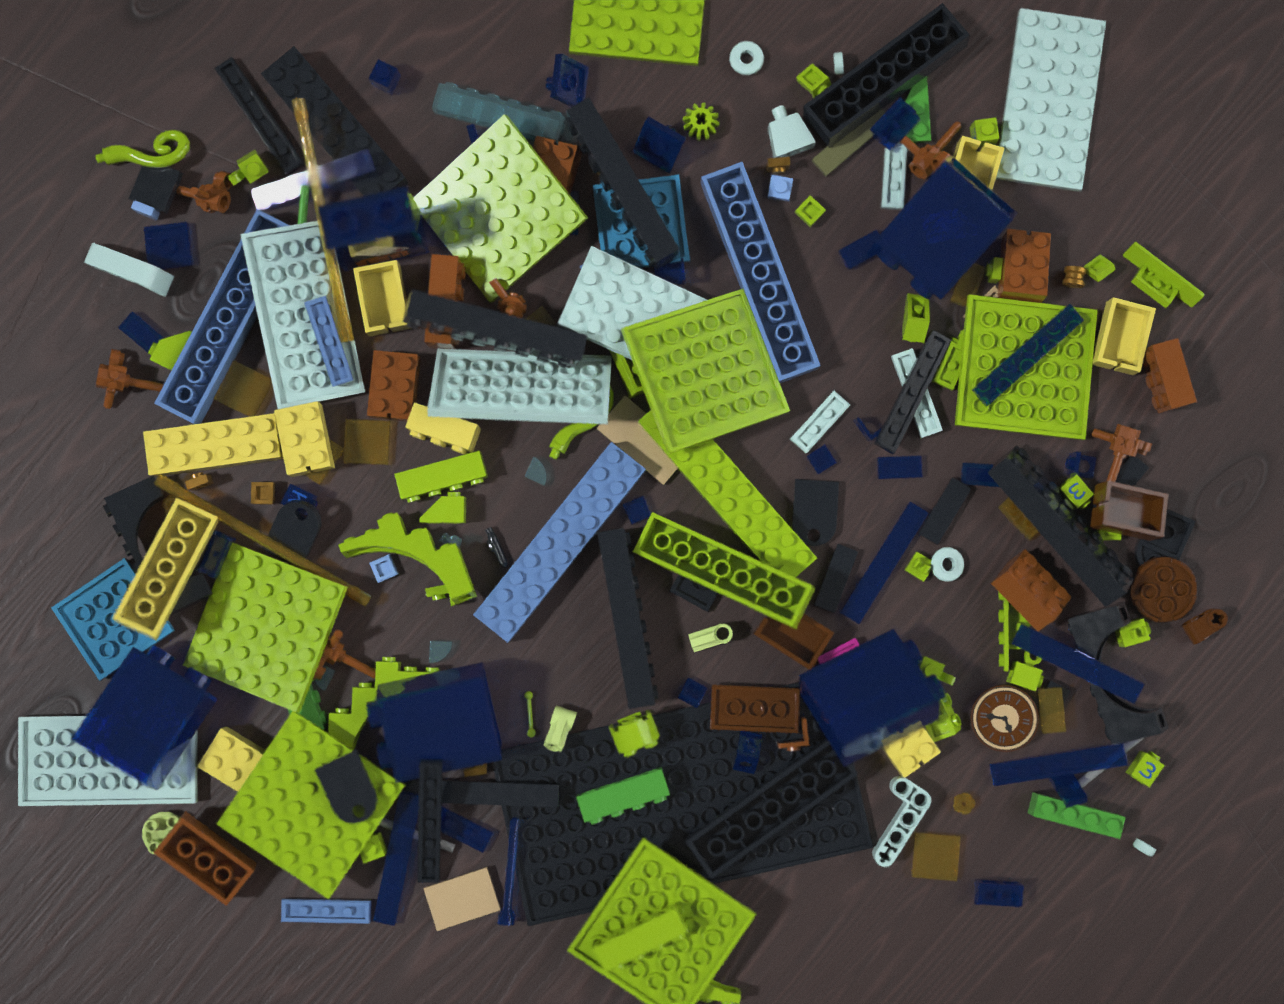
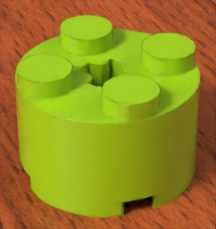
M645 710L646 715L636 712L617 720L618 725L616 727L613 724L608 727L618 752L623 753L624 757L635 754L637 752L636 749L643 746L647 749L658 744L657 739L660 735L650 710Z

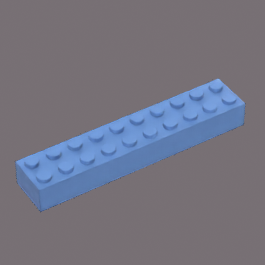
M743 162L702 176L701 186L740 288L744 289L779 383L819 369L821 365Z
M257 209L244 233L290 225ZM242 239L154 403L193 424L202 423L258 317Z
M611 442L473 615L507 643L510 642L646 472V469Z

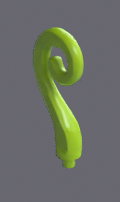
M168 130L157 135L153 143L154 150L163 156H151L127 146L114 145L102 148V153L95 155L97 163L106 162L107 165L132 162L145 167L163 168L181 161L188 153L190 143L187 136L181 131ZM174 140L178 142V146L172 152L169 146L164 145L165 142Z
M611 386L609 393L608 414L612 409L614 401V394ZM572 423L562 428L549 445L552 449L549 457L557 460L560 453L565 454L574 437L594 428L598 424Z

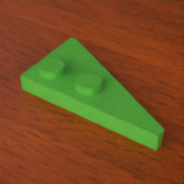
M927 76L911 88L888 143L902 144L900 141L905 136L914 143L931 142Z

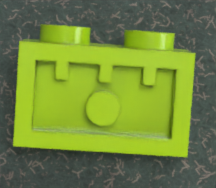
M944 689L914 702L933 742L955 735L961 730V719L957 713H954L951 697L948 693H945Z

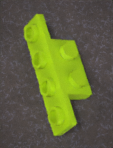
M1134 242L1123 254L1126 259L1140 268L1131 283L1164 308L1171 304L1175 296L1190 307L1196 305L1204 297L1205 294L1137 242Z
M998 591L999 600H1003V609H999V622H1003V631H999V645H1003V653H999V667H1003L1004 672H1009V649H1030V623L1012 605H1009L1006 598Z

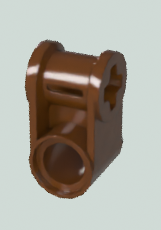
M1207 609L1198 616L1187 620L1181 626L1193 645L1223 628L1228 622V617L1221 609ZM1213 615H1218L1216 618L1217 623L1211 621L1214 619Z

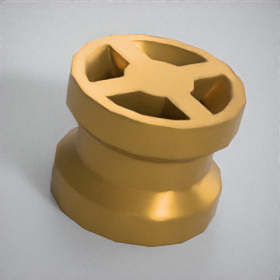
M1065 266L1064 272L1066 275L1062 280V285L1071 288H1083L1085 284L1083 276L1087 270L1079 266Z

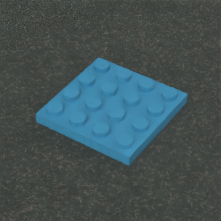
M679 175L639 179V182L679 247V258L668 264L690 262ZM601 184L593 185L600 249L638 268L650 267L644 258L645 250L643 247L638 248L633 239L632 228L629 230L626 228L622 221L621 210L616 211L611 202L610 191L605 192Z
M127 558L122 559L51 607L99 681L105 679L175 631L169 620H167L156 641L114 621L113 617L136 575L133 566Z

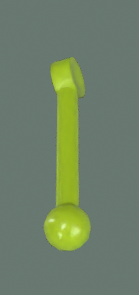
M527 691L524 694V697L527 699L529 723L527 735L534 737L536 731L533 729L531 704L533 693Z

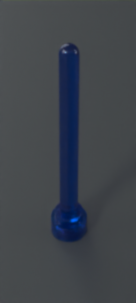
M515 817L510 821L503 909L500 910L497 918V924L504 926L515 925L516 916L513 914L514 910H512L519 820Z

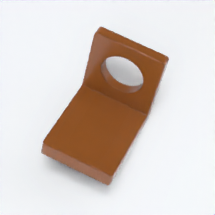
M801 717L803 739L777 742L778 748H787V751L801 750L800 746L809 745L805 717Z

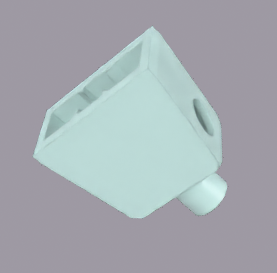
M784 105L772 110L775 121L769 123L768 133L774 158L790 157L814 147L815 140L798 113L787 115Z

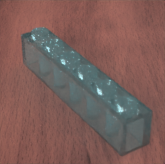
M451 82L438 84L432 105L434 114L490 128L503 115H507L525 138L534 141L536 136L555 140L558 144L559 141L561 142L566 124L565 117L558 111H542L536 105L523 106L517 100H501L499 96L488 93L486 96L479 94V91L473 88H466V90L458 88L456 84Z

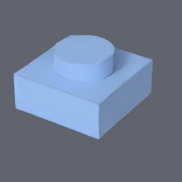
M771 175L767 198L789 202L793 178Z

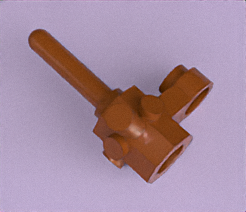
M955 122L935 145L927 144L925 147L919 148L907 136L900 141L914 154V159L909 164V168L915 176L925 180L930 174L934 176L938 171H946L951 165L952 157L949 153L942 151V149L961 129V123Z
M225 171L217 172L214 175L212 184H202L199 188H187L179 185L176 194L195 198L196 205L205 212L224 213L229 208L231 201L230 193L227 192L232 186L231 181L228 179V175L231 173Z
M497 278L490 281L489 284L501 298L498 301L497 309H500V313L523 318V313H526L527 305L524 304L526 301L523 296H519L516 292H510L508 295Z
M111 349L109 365H99L95 387L106 389L103 407L110 409L113 405L115 392H123L124 387L132 386L160 392L164 384L130 377V375L126 374L127 367L122 366L125 353H120L121 350Z
M1117 424L1114 434L1096 428L1093 430L1092 437L1111 442L1109 449L1114 450L1113 455L1115 457L1106 481L1116 482L1123 458L1126 459L1127 455L1136 457V454L1139 453L1146 456L1147 452H1150L1152 443L1139 440L1141 431Z
M336 630L332 637L329 636L313 680H321L326 671V668L323 667L325 661L332 665L336 661L339 663L342 661L371 678H375L376 670L349 656L343 650L345 644L339 642L343 636L340 630Z

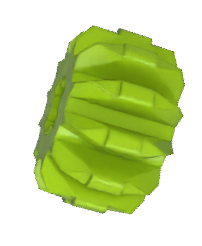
M704 102L701 104V108H698L696 103L693 104V110L687 108L686 114L688 116H683V122L686 123L683 127L684 130H690L689 137L697 134V140L701 139V135L706 140L709 139V133L715 135L716 129L714 127H719V121L716 120L719 116L718 113H712L713 106L705 109L706 104ZM701 118L705 119L704 125L703 123L701 125L697 124V119L700 121Z

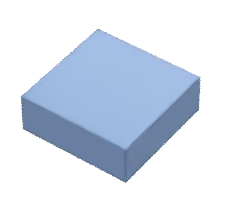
M133 201L131 209L154 220H157L160 213L155 208L146 204Z
M391 554L369 563L378 583L399 575Z

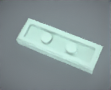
M885 144L881 209H904L907 148L903 144Z
M833 391L790 440L804 453H807L850 404L836 391Z

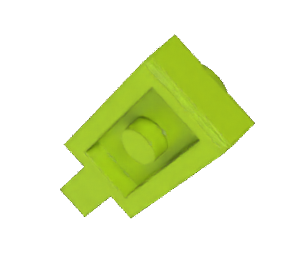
M964 329L960 331L957 339L952 338L932 382L951 391L954 389L960 374Z

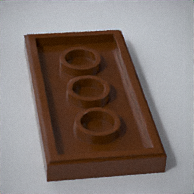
M712 684L710 729L799 733L800 688Z

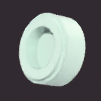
M842 52L834 54L836 75L844 74Z
M1138 838L1133 843V847L1149 857H1153L1156 849Z

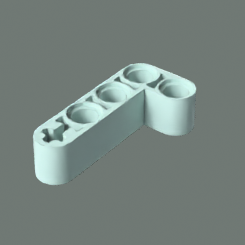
M96 243L91 244L84 261L89 266L141 285L163 296L167 295L174 278L173 275L156 266Z
M902 776L893 777L889 786L891 792L902 799L903 803L872 851L874 860L883 867H888L895 861L931 804V797L925 790ZM900 781L906 783V788L903 792L896 791V784ZM919 793L924 794V802L920 805L915 804V796ZM911 812L913 815L911 822L903 823V815ZM894 831H899L901 833L900 839L892 842L890 840L891 834ZM888 842L894 849L888 848L885 843ZM880 852H883V853L886 852V854L888 855V857H887V858H881V857L879 856V853H880Z

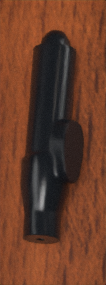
M492 527L485 529L489 549L495 553L499 564L506 568L508 561L497 535Z

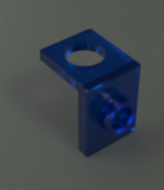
M681 258L678 263H669L658 270L654 267L655 276L674 285H685L684 258Z
M859 417L853 420L868 442L875 437L877 438L881 428L870 434Z
M1079 451L1070 453L1065 463L1067 475L1077 474L1079 477L1093 479L1096 457L1081 455ZM1081 460L1087 461L1090 465L1086 473L1079 471Z
M740 731L733 770L755 774L760 755L761 734ZM740 762H748L751 766L744 767L740 765Z

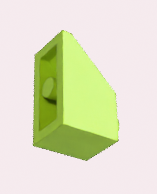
M907 293L902 340L924 343L930 323L929 296Z
M192 331L160 339L158 344L153 342L148 354L152 355L149 360L172 371Z
M447 492V496H441L420 517L419 522L466 524V497L461 496V492Z

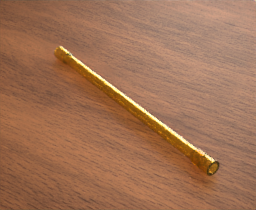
M298 98L292 100L295 120L298 124L338 318L341 343L354 340L351 321L348 317L310 132L308 111L305 98Z
M160 474L155 480V486L218 517V521L299 568L347 586L346 595L366 607L371 600L372 595L309 561L188 491L165 475Z

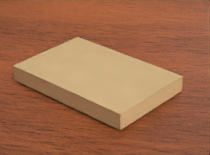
M488 867L423 888L437 931L501 910Z

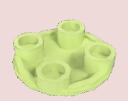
M159 812L152 815L145 822L142 829V839L150 853L154 854L157 846L180 819L178 815L171 812Z

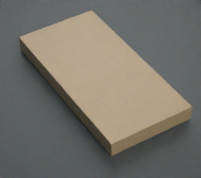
M624 396L608 415V424H600L597 430L664 485L678 468L638 424V421L647 413L628 397Z

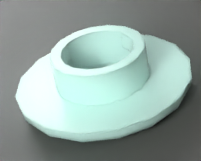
M744 41L738 43L730 53L732 68L742 75L754 74L763 65V52L753 42ZM745 53L750 54L753 57V61L745 64L740 59L741 55Z
M943 547L933 555L931 569L939 580L945 582L954 581L963 573L964 559L956 549ZM945 558H949L952 562V567L949 571H946L942 566Z

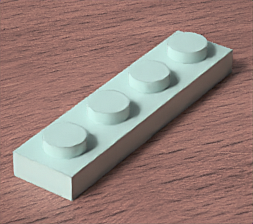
M913 348L891 356L901 386H903L916 360ZM927 389L913 416L921 438L943 431Z

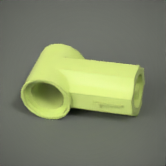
M719 623L718 625L688 635L693 651L697 652L729 642L733 633L728 624ZM718 628H727L729 636L726 639H719L716 635Z
M556 705L550 721L551 726L544 743L548 750L562 752L577 712Z

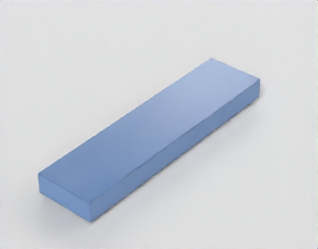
M326 296L304 302L332 387L353 381L354 379Z
M283 898L281 922L370 924L371 900Z

